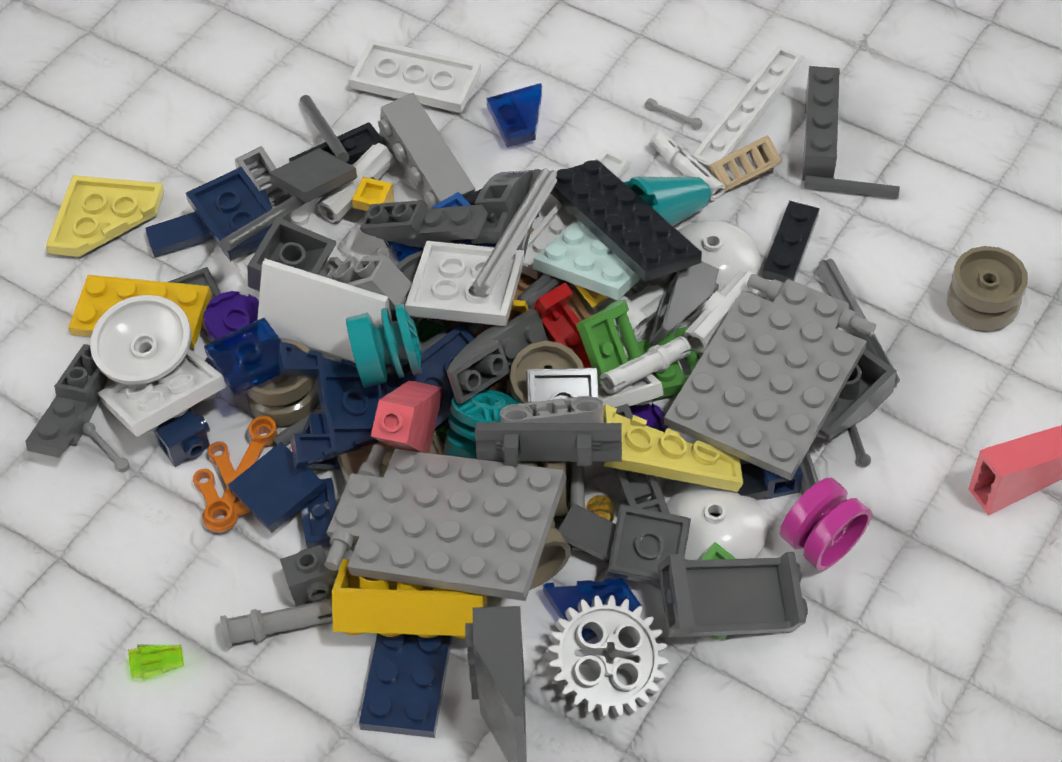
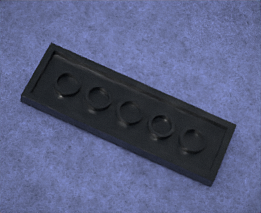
M598 159L589 160L581 165L560 169L556 172L557 182L550 194L644 282L701 263L702 251Z

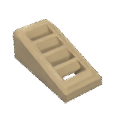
M767 135L710 164L709 167L714 177L726 186L724 188L725 193L774 169L782 160L770 137ZM747 154H750L752 160L754 161L757 167L756 169L753 168L751 162L747 157ZM738 159L745 172L744 175H742L735 160ZM726 164L735 178L733 181L730 180L723 167Z

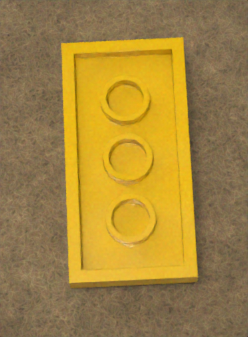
M87 275L68 329L73 336L91 337L98 320L112 306L131 297L154 295L171 300L183 310L191 327L190 347L195 348L203 324L204 312L211 299L212 291L209 286Z

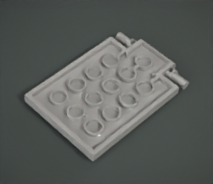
M751 274L747 286L766 293L767 298L774 300V302L742 290L666 413L664 425L791 481L866 349L867 341L841 331L838 328L840 327L847 331L851 328L872 336L876 329V324L856 316V312L849 309V303L790 279L783 283L776 279L769 281Z
M373 445L367 462L361 464L358 474L351 473L328 527L327 534L331 538V549L324 563L325 567L334 571L338 570L345 551H349L352 544L355 543V549L347 566L351 575L526 601L566 482L564 470L519 464L518 466H505L503 462L395 449L384 477H380V465L386 449L381 445Z

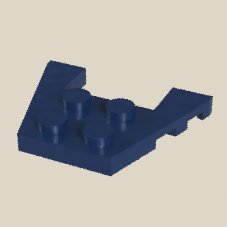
M287 342L279 343L277 354L281 376L316 377L325 434L293 435L290 441L295 469H301L380 442L371 437L378 402L388 394L383 387L384 383L364 388L356 363L344 359L341 362L322 357L321 352L309 349L307 353L292 348L293 344Z

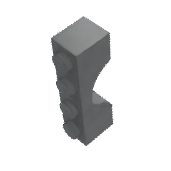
M809 66L805 97L806 129L802 181H805L806 175L834 178L837 161L840 68Z

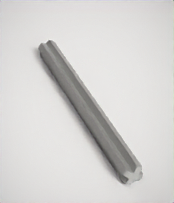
M547 168L542 169L473 282V292L476 295L481 294L487 297L491 294L557 182L556 171H549Z

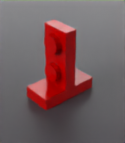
M565 282L539 297L533 310H539L546 336L551 342H558L572 349L582 361L584 368H592L576 326L581 321L568 304L573 292Z

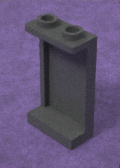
M785 552L778 558L685 560L684 554H670L658 565L668 637L793 632L806 623L808 607L806 600L802 598L800 587L802 572L800 565L796 563L794 552Z

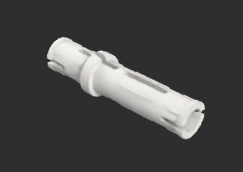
M658 130L652 135L649 144L666 158V163L670 167L677 168L685 177L702 178L710 187L711 201H715L722 196L726 186L695 160L683 144L675 142L664 130Z
M682 336L661 346L654 345L644 355L601 374L600 378L604 379L600 381L602 388L607 393L613 394L653 372H663L670 367V364L688 357L691 354L689 351L691 346L687 339Z

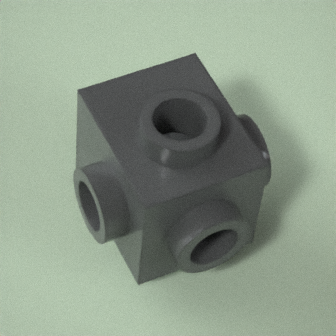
M322 545L303 549L296 554L280 559L296 606L305 605L313 601H321L327 596L332 595L334 579L337 577L338 570L334 571L325 567L326 556Z

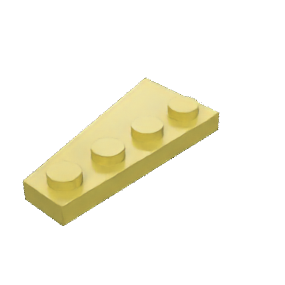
M605 404L603 408L604 423H622V462H604V466L738 492L741 488L743 479L740 458L699 440L694 444L687 442L679 436L680 433L666 428L665 432L646 426L647 420L633 415L632 419L616 414L617 408Z

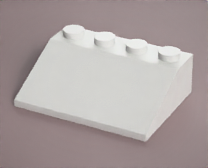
M265 259L262 263L257 333L260 344L274 339H290L302 343L311 350L321 352L324 358L338 362L344 359L355 363L348 336L346 318L368 312L375 326L382 325L381 309L387 308L391 319L387 296L272 260Z

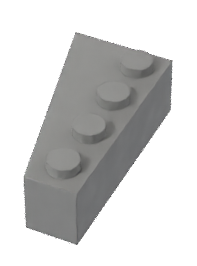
M414 93L381 107L380 120L378 121L379 135L383 138L384 144L390 153L394 155L396 162L423 195L429 209H432L434 205L457 192L463 197L475 192V187Z
M364 256L360 261L355 257H347L344 262L338 257H331L319 274L329 279L387 296L391 311H395V305L406 301L405 295L412 285L408 278L387 256Z

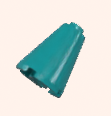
M700 177L630 178V181L624 182L672 226L705 208L711 197L709 185Z

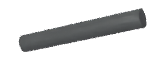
M808 175L805 177L804 188L898 199L900 186Z

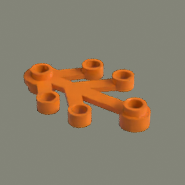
M259 416L250 422L248 430L252 441L236 471L229 459L230 453L226 443L217 441L208 447L210 461L217 465L227 487L222 498H220L214 488L216 482L212 471L200 469L193 475L195 488L197 491L202 492L207 503L202 519L208 530L215 533L226 532L235 526L239 516L250 512L240 501L237 502L238 499L230 492L227 485L258 461L265 447L274 443L273 438L278 432L275 421L272 418ZM217 451H224V453L219 456L214 455ZM203 478L209 479L206 483H199ZM221 515H224V516H225V517L222 518V519H216L217 517H219V516H221Z

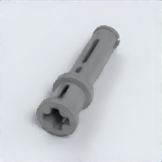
M326 599L324 601L261 613V610L253 609L247 615L227 618L224 615L220 616L225 647L228 649L232 648L234 643L253 639L256 642H262V639H266L265 635L333 622L331 601Z

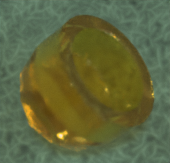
M596 495L587 502V510L611 522L614 520V506L608 497Z

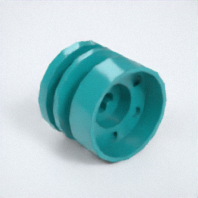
M404 303L395 305L398 319L395 322H391L387 308L381 309L382 325L375 326L368 312L346 318L354 360L364 388L386 383V366L393 365L399 379L405 378L402 363L405 361H409L413 375L422 373V350L414 320L411 319L405 309Z
M489 389L480 391L462 404L457 403L455 396H453L450 405L451 413L448 418L450 427L446 433L443 454L477 459L476 423H501L500 411L508 405L521 403L512 396Z

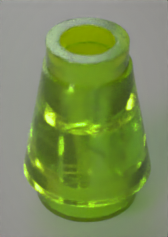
M137 644V648L128 649L132 679L141 678L144 681L177 669V667L184 666L181 644Z

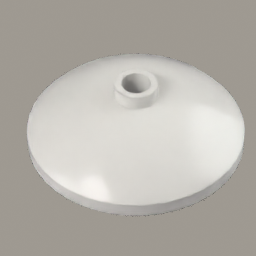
M700 221L678 230L702 251L701 261L719 269L716 283L719 284V292L726 287L739 271H750L755 275L758 274L760 265L758 247L754 240L742 229L721 221Z
M154 295L131 297L112 306L98 320L91 335V354L99 370L116 382L130 385L150 383L166 376L182 362L190 347L191 327L183 310L171 300Z
M692 484L678 491L667 503L670 514L691 518L684 557L687 560H700L714 542L736 559L757 558L764 548L767 537V520L763 509L754 498L741 496L734 491ZM710 513L720 514V516L713 517L710 515Z

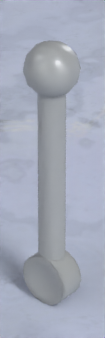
M652 98L647 99L644 104L647 110H657L691 124L693 129H700L702 127V120L700 118L692 119L658 105L657 101Z
M85 423L82 427L83 433L90 435L115 462L116 470L121 473L128 471L130 467L128 460L123 457L120 458L95 431L96 427L93 423Z

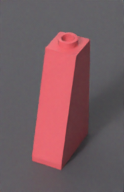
M409 380L381 398L378 402L371 437L395 449L429 453L444 388Z
M1062 425L980 450L968 490L988 515L1062 480Z

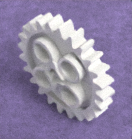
M611 595L607 599L606 604L603 605L599 596H595L591 607L583 599L578 604L579 613L571 607L568 608L565 612L568 621L559 618L555 624L561 632H551L549 635V639L557 644L548 647L546 650V654L556 657L555 660L549 662L546 666L548 670L558 671V674L551 683L564 684L565 687L559 696L562 698L571 693L574 696L571 703L572 708L576 707L580 702L585 703V715L587 716L594 708H598L600 719H604L607 716L609 709L612 710L615 718H619L622 716L623 706L630 714H633L637 710L635 700L642 706H645L650 701L646 692L655 695L660 690L653 681H662L666 677L662 671L657 669L664 667L668 663V659L658 656L659 653L667 648V644L656 643L655 640L662 633V630H650L649 625L654 620L652 616L644 620L640 618L643 607L639 606L633 612L629 611L628 599H625L620 606H616L615 598ZM588 628L593 630L598 637V643H587L582 637V629ZM619 633H627L632 636L634 648L624 647L619 641ZM604 649L608 650L609 657L614 658L610 664L606 663V657L600 656ZM578 650L581 653L591 655L578 657L574 654V652ZM630 656L638 657L639 663H635L632 660L624 658H628ZM579 666H590L595 672V681L584 680L579 674ZM618 669L628 671L632 676V685L620 683L617 679L616 671Z

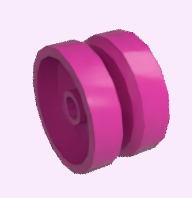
M832 477L825 478L814 484L795 502L787 513L780 527L779 534L795 550L804 549L803 556L819 571L826 570L835 565L856 545L866 531L872 517L870 509L857 498L847 499V490Z

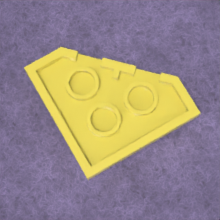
M72 175L46 244L48 253L80 257L156 216L165 192L163 184Z

